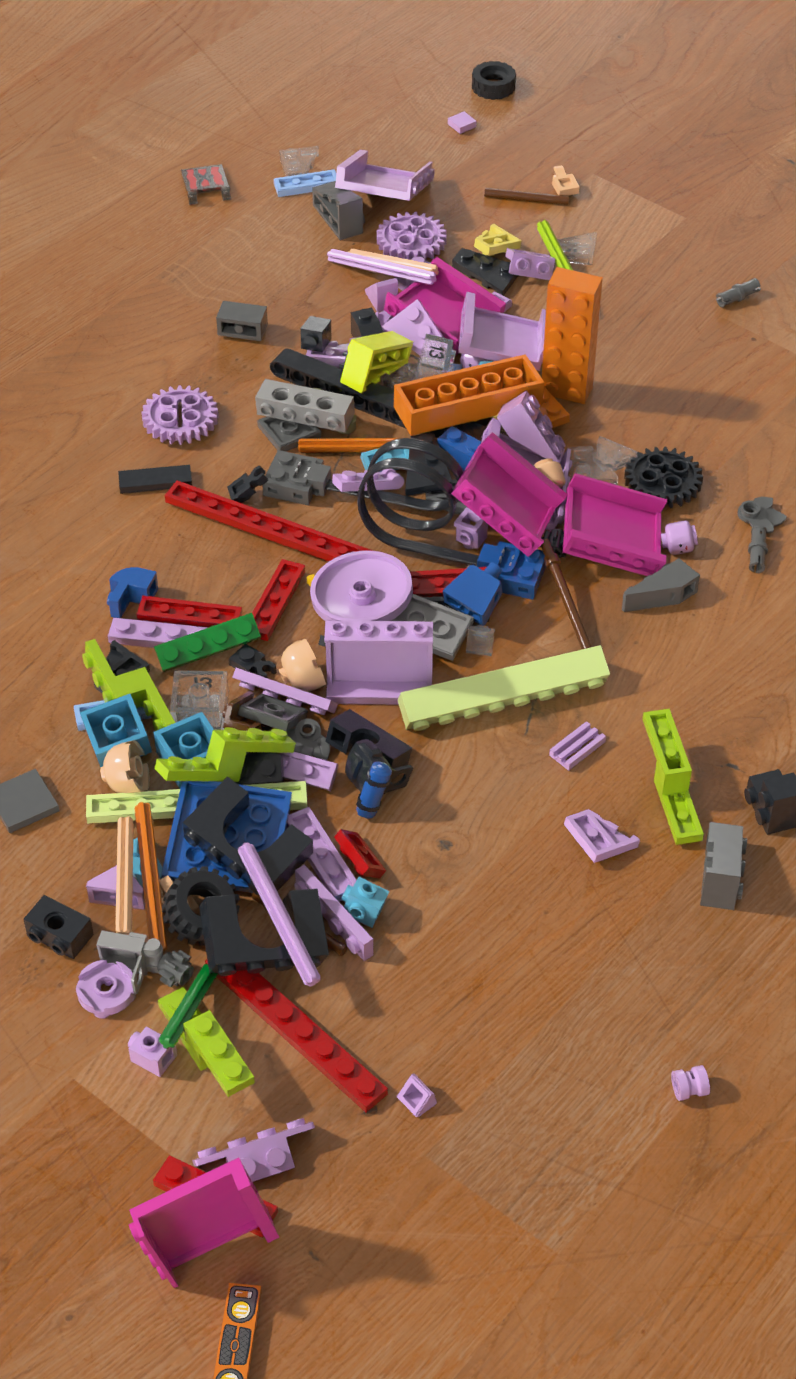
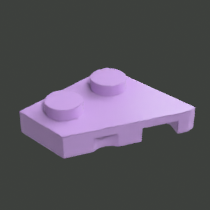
M330 341L323 352L307 350L306 355L339 368V364H343L345 361L343 352H348L347 349L350 343L338 345L337 341Z
M589 809L567 816L564 822L565 827L594 863L635 849L640 842V839L635 835L629 838L618 832L619 826L602 819L600 815Z

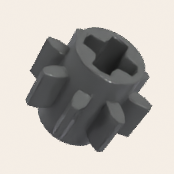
M181 950L178 953L175 951L165 953L157 966L159 974L162 975L160 981L169 987L173 985L178 986L179 984L181 986L185 985L194 972V967L189 962L191 956Z

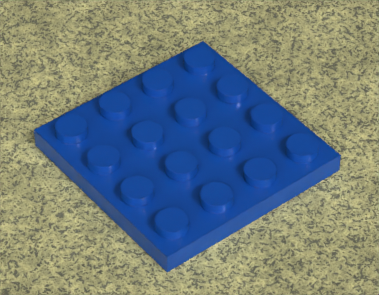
M182 781L161 878L168 875L174 882L184 871L187 873L193 867H196L199 871L202 866L208 867L210 872L213 869L219 870L218 875L221 877L227 875L229 877L227 882L229 885L234 883L237 888L236 891L253 893L248 883L241 878L235 879L229 874L226 869L227 867L220 862L214 863L211 861L203 849L199 846L193 847L184 838L182 822L222 782ZM240 785L249 792L250 806L230 825L225 838L237 850L244 843L248 842L254 845L256 851L259 852L271 846L286 830L292 792Z

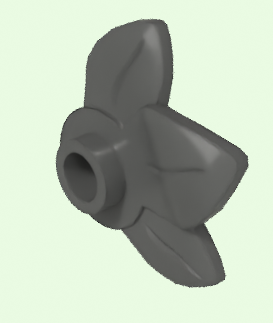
M757 497L753 501H745L739 506L737 515L742 521L749 523L752 528L760 525V532H762V527L764 526L767 528V533H773L774 527L782 524L787 518L786 515L772 508L773 498Z
M303 719L297 723L295 728L286 731L287 735L296 743L294 752L328 760L330 745L325 742L326 738L321 735V727L317 721ZM305 728H311L312 732L306 734L303 732V730Z

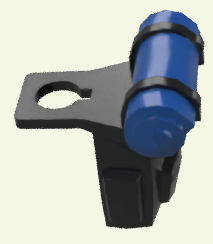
M368 739L354 744L347 757L345 773L360 791L356 803L357 814L364 818H373L380 809L381 799L385 793L407 786L413 767L406 765L392 768L383 757L380 749ZM404 773L400 781L396 783L391 782L392 779Z

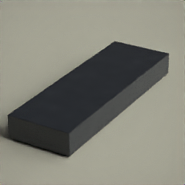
M190 465L118 471L120 494L167 490L177 480L192 485Z

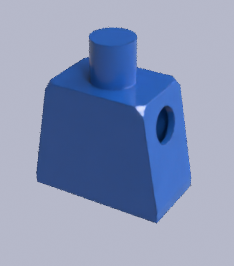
M490 562L484 571L475 565H470L444 588V602L459 612L474 617V621L484 627L502 595V585L497 579L503 572L502 569L494 562Z

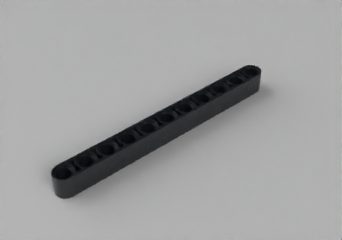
M288 348L283 349L270 363L271 372L280 379L299 386L319 388L328 392L353 396L354 408L406 428L394 408V390L378 383H370L366 386V391L361 394L340 382L343 373L342 369ZM475 421L453 426L481 442L483 433L487 426ZM450 427L425 433L434 432L435 437L439 438Z

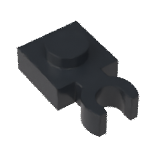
M259 465L252 470L250 475L245 473L227 486L231 500L239 503L249 500L256 493L255 488L264 485L268 481V478L264 475L266 471Z
M244 644L229 658V665L235 669L239 668L268 678L266 672H271L274 675L277 673L276 665L271 661H266L265 654L248 644Z

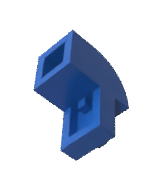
M130 567L112 575L109 579L111 591L107 598L111 617L121 618L130 602L140 604L142 595L154 597L159 589L157 572L139 567Z

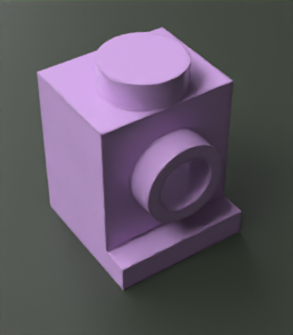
M466 507L454 522L456 541L463 543V546L467 549H478L487 538L488 524ZM470 520L476 522V525H470Z
M145 1027L141 1033L138 1031L134 1032L129 1039L130 1060L161 1077L177 1056L176 1045L174 1048H163V1044L159 1042L161 1034Z

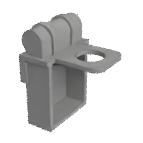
M101 931L96 944L100 960H107V963L116 964V961L125 964L133 973L131 978L133 992L138 994L144 975L147 976L148 972L159 973L157 966L163 956V947L160 941L155 938L148 940L145 934L130 932L129 935Z

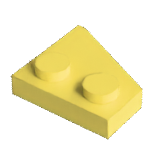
M492 224L490 231L485 230L482 235L475 239L474 247L482 251L484 255L494 256L498 253H506L507 248L520 249L522 240Z

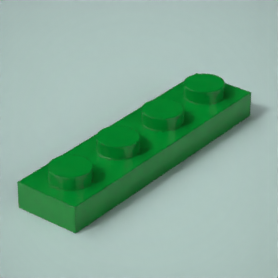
M249 613L154 646L162 671L166 672L261 639V635L253 614Z

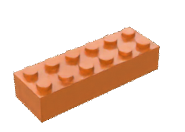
M556 267L547 289L542 379L544 386L554 397L585 404L593 388L603 277Z
M524 354L395 384L394 408L409 434L413 436L496 416L505 403L525 391L530 396L534 395L539 405H542L544 381L527 355Z

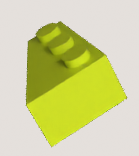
M394 331L351 339L340 382L362 394L366 391L367 385L370 383L377 384L380 382L379 377L385 373L390 375L408 363L413 341Z

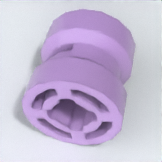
M703 1065L692 1067L690 1071L686 1072L682 1069L672 1071V1086L678 1101L689 1099L691 1095L695 1094L699 1097L710 1094L709 1079Z

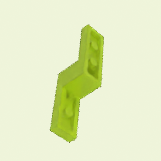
M93 639L85 642V653L82 654L83 661L87 669L91 668L96 687H101L105 703L131 694L136 709L143 707L145 714L153 719L155 731L175 723L145 667L115 676L96 640Z
M670 708L643 712V722L657 760L654 783L675 844L680 845L703 841L704 833L689 794L692 769Z
M226 727L224 730L212 731L206 759L202 757L182 759L170 756L168 759H157L155 770L166 781H223L226 777H229L234 782H239L246 752L293 753L296 743L287 735V732L281 729L261 731L256 728H249L248 731Z
M184 987L158 999V1005L168 1021H170L187 993ZM197 1009L192 1019L183 1023L184 1032L180 1040L200 1071L209 1068L227 1097L254 1084L253 1074L211 1011L208 1010L202 1014Z

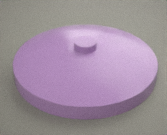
M357 551L336 557L320 568L312 580L310 594L313 608L324 621H391L399 616L410 603L413 585L408 568L396 557L378 551Z

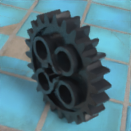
M665 446L663 451H659L657 447H654V451L651 452L646 448L645 454L637 452V457H631L630 462H627L624 474L625 486L632 490L667 499L666 504L670 508H673L674 503L681 507L683 500L690 503L691 497L696 498L697 493L701 491L703 483L702 468H698L699 462H693V456L685 457V451L678 454L676 453V448L670 452Z

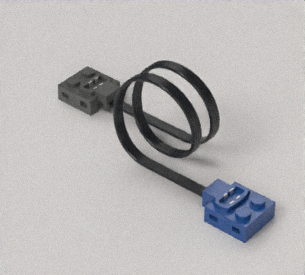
M413 438L391 440L382 445L374 454L359 486V490L341 492L332 483L331 466L324 465V460L281 450L277 451L265 475L268 481L262 485L263 496L308 506L313 498L312 494L324 497L327 490L357 496L358 511L363 524L375 538L384 544L401 550L475 565L477 567H487L490 562H494L503 571L497 578L501 582L502 593L534 600L546 568L545 556L542 550L536 549L528 557L513 544L499 541L498 546L484 543L480 555L396 537L380 528L370 516L365 504V498L371 500L374 507L384 518L400 527L416 531H433L446 526L451 521L459 500L451 494L453 487L441 473L428 465L405 458H389L375 464L378 458L388 451L394 449L417 450L442 461L453 472L458 482L463 474V470L455 458L442 448ZM385 469H403L418 473L438 485L445 493L447 500L429 501L376 490L373 475ZM384 502L424 511H442L450 508V512L437 520H416L396 513Z

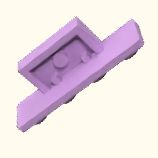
M304 1118L286 1123L288 1129L277 1133L275 1127L258 1132V1139L246 1142V1138L242 1137L227 1142L229 1148L218 1152L216 1147L199 1151V1158L192 1160L193 1165L199 1166L224 1157L228 1163L239 1157L253 1182L295 1168L286 1137L313 1129L315 1126L313 1122L305 1123Z

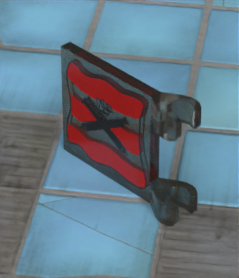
M222 164L181 170L189 205L198 204L197 193L220 190L223 201L231 200V190Z

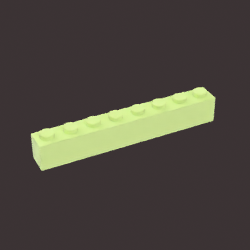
M599 645L401 692L398 704L406 730L414 728V731H420L428 728L429 724L439 722L440 725H445L455 721L457 717L464 716L465 719L474 718L480 715L482 711L489 710L490 713L505 709V706L514 704L515 707H519L537 698L540 701H544L562 692L565 695H570L578 692L579 688L589 686V689H595L604 685L610 672L602 647Z

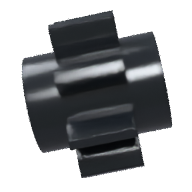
M552 529L550 532L546 530L544 537H541V539H549L554 553H557L559 558H565L566 553H563L564 531L561 529Z

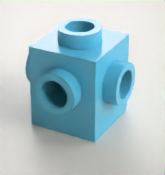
M358 877L354 886H347L341 900L346 902L344 908L355 920L372 928L382 911L390 891Z

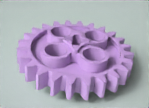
M406 212L405 216L397 213V218L389 216V221L383 220V224H379L377 245H379V250H383V255L390 254L392 257L408 260L420 256L426 261V257L434 259V254L440 255V250H444V245H446L447 235L444 224H440L439 219L433 221V216L426 218L425 213L418 216L417 212H414L413 215Z
M179 385L177 390H174L170 386L168 392L161 389L160 395L153 393V399H147V405H143V427L147 428L148 434L152 433L154 439L160 436L161 442L169 439L170 444H173L175 440H178L179 445H182L183 440H187L189 444L192 443V438L200 441V435L208 436V430L213 431L214 425L218 424L217 403L213 402V396L207 397L206 391L200 393L199 388L192 391L191 387L188 386L184 390ZM179 402H182V427L178 425Z

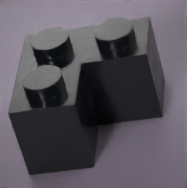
M780 769L749 776L747 788L744 790L745 799L748 804L752 805L756 821L759 825L763 826L766 834L769 835L796 828L795 773L782 775Z

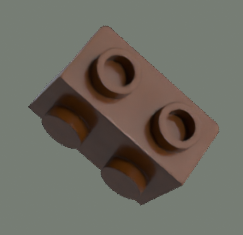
M246 692L227 703L224 707L222 714L224 718L223 728L230 727L243 731H248L249 728H256L264 731L270 726L238 715L239 707L253 699V692Z

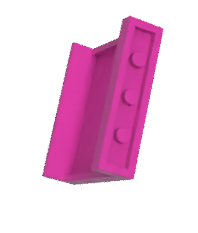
M436 257L431 262V264L438 267L439 273L436 275V282L433 285L414 282L396 296L388 292L384 311L395 317L414 301L420 300L455 354L453 357H455L459 352L461 312L466 293H475V307L504 313L506 303Z
M493 432L477 447L451 493L528 557L544 543L541 537L555 509L567 496V493Z
M574 474L566 489L563 553L645 576L653 575L661 570L666 564V555L661 554V512L667 503V499L580 474Z
M239 1157L129 1210L134 1221L129 1224V1228L136 1243L139 1242L145 1256L148 1255L153 1268L157 1269L161 1279H168L173 1288L178 1287L172 1271L173 1268L259 1227L268 1243L279 1238L269 1211Z

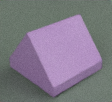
M411 1074L397 1096L415 1117H420L437 1104L434 1093L415 1074Z

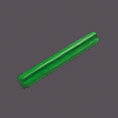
M208 964L203 965L160 1035L159 1042L163 1044V1048L175 1047L184 1032L183 1023L192 1019L219 974L209 973Z

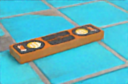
M229 1283L213 1379H248L262 1293L261 1286Z

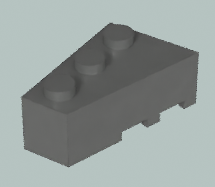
M336 181L312 187L313 206L339 240L363 234L365 218L363 215L362 197L351 190L335 188Z
M715 822L709 823L700 906L734 910L736 899H742L744 883H740V878L744 876L745 860H742V854H746L747 838H743V826Z

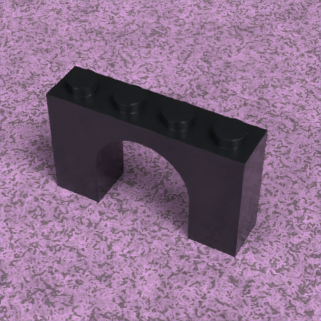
M226 777L182 822L184 838L193 847L199 846L203 849L211 861L214 863L220 862L227 867V871L235 879L241 878L248 883L249 888L256 895L260 896L238 850L232 847L225 838L230 825L250 806L249 792L229 777ZM292 824L271 846L257 852L277 891L290 879L295 870L300 868L313 854V840Z
M318 889L291 890L283 899V904L315 967H319L329 955ZM234 895L205 897L199 908L209 973L229 976L237 971L247 970L248 973L254 974L263 972L266 968L286 971L295 966L284 944L275 948H262L251 943L243 935L238 922Z

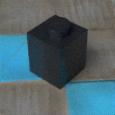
M309 316L300 328L301 349L323 352L332 340L331 319Z

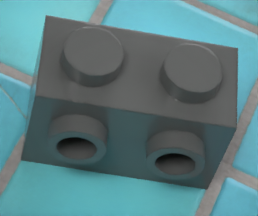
M223 301L216 317L217 335L262 341L268 325L267 306Z

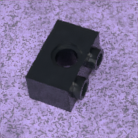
M46 895L41 897L23 919L26 934L30 940L38 944L41 942L50 947L56 954L66 955L72 959H75L94 935L91 918Z

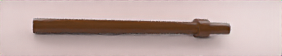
M543 539L544 543L541 545L545 556L546 568L552 573L581 649L591 648L592 646L560 569L561 562L558 554L554 553L549 539Z

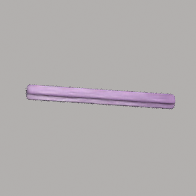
M331 249L327 253L328 260L338 264L428 285H433L437 280L436 273L336 249Z
M248 842L244 843L243 846L238 848V853L304 984L309 987L314 986L320 981V975L254 845Z

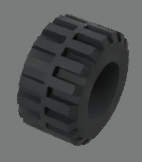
M202 866L199 871L196 867L190 868L187 873L184 871L175 879L165 894L162 912L166 914L163 917V921L165 924L170 923L168 930L171 934L176 932L178 934L177 939L181 942L185 938L188 940L189 945H194L197 941L199 946L205 945L201 916L191 910L187 896L198 895L205 898L234 895L235 903L237 904L240 901L239 894H234V891L237 889L234 883L229 885L227 882L229 877L227 875L223 877L218 875L219 870L213 869L210 872L208 867ZM236 905L237 914H238L239 909H240V906H239V905Z

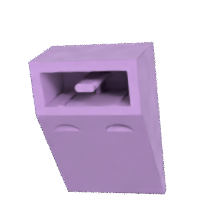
M525 391L505 403L497 419L508 436L545 459L551 458L553 461L560 463L565 451V443L559 435L554 434L551 429L553 426L548 416H543L538 409L540 405L535 396H530Z

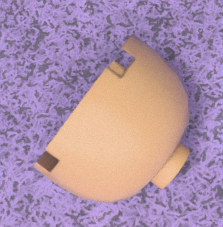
M306 639L298 640L286 648L281 658L283 668L278 670L285 684L290 682L294 688L310 692L326 685V682Z
M128 741L113 746L107 752L104 759V764L100 770L102 780L107 782L109 787L116 793L143 792L149 788L148 764H142L140 756L145 754L137 741Z

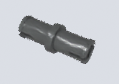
M753 278L743 284L737 283L731 289L718 293L716 301L720 307H724L734 301L740 302L746 296L759 292L761 290L760 282L758 279Z
M756 525L751 529V543L748 546L750 554L749 570L754 572L756 565V573H761L765 570V555L768 553V545L766 544L767 528L763 526L762 533L760 534V525Z

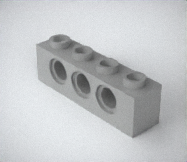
M269 379L264 380L255 397L257 415L346 433L355 414L353 396Z

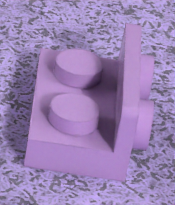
M507 248L505 257L511 260L510 274L545 280L551 279L555 258L547 254Z

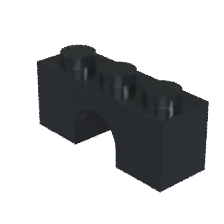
M351 709L330 720L325 742L344 754L349 753L356 742L368 739L380 749L383 757L392 768L408 765L412 752L411 746Z

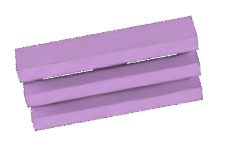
M586 721L552 747L549 756L569 771L604 744L606 736L603 733L599 735L598 730L595 727L591 729L590 723ZM590 739H594V740L591 741L589 744H587L584 748L581 749L582 745H584V744H585L586 742H588ZM573 752L576 753L575 755H573V756H572L571 758H569L568 760H565V759H566L568 756H570Z

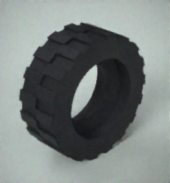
M500 61L482 62V64L474 67L472 72V90L479 97L491 100L509 97L515 91L516 73L511 65ZM489 79H498V80H501V81H488V80H489Z

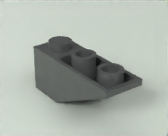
M678 558L672 563L664 565L661 570L653 575H648L637 585L629 587L623 594L622 611L628 612L680 604L698 592L700 574Z

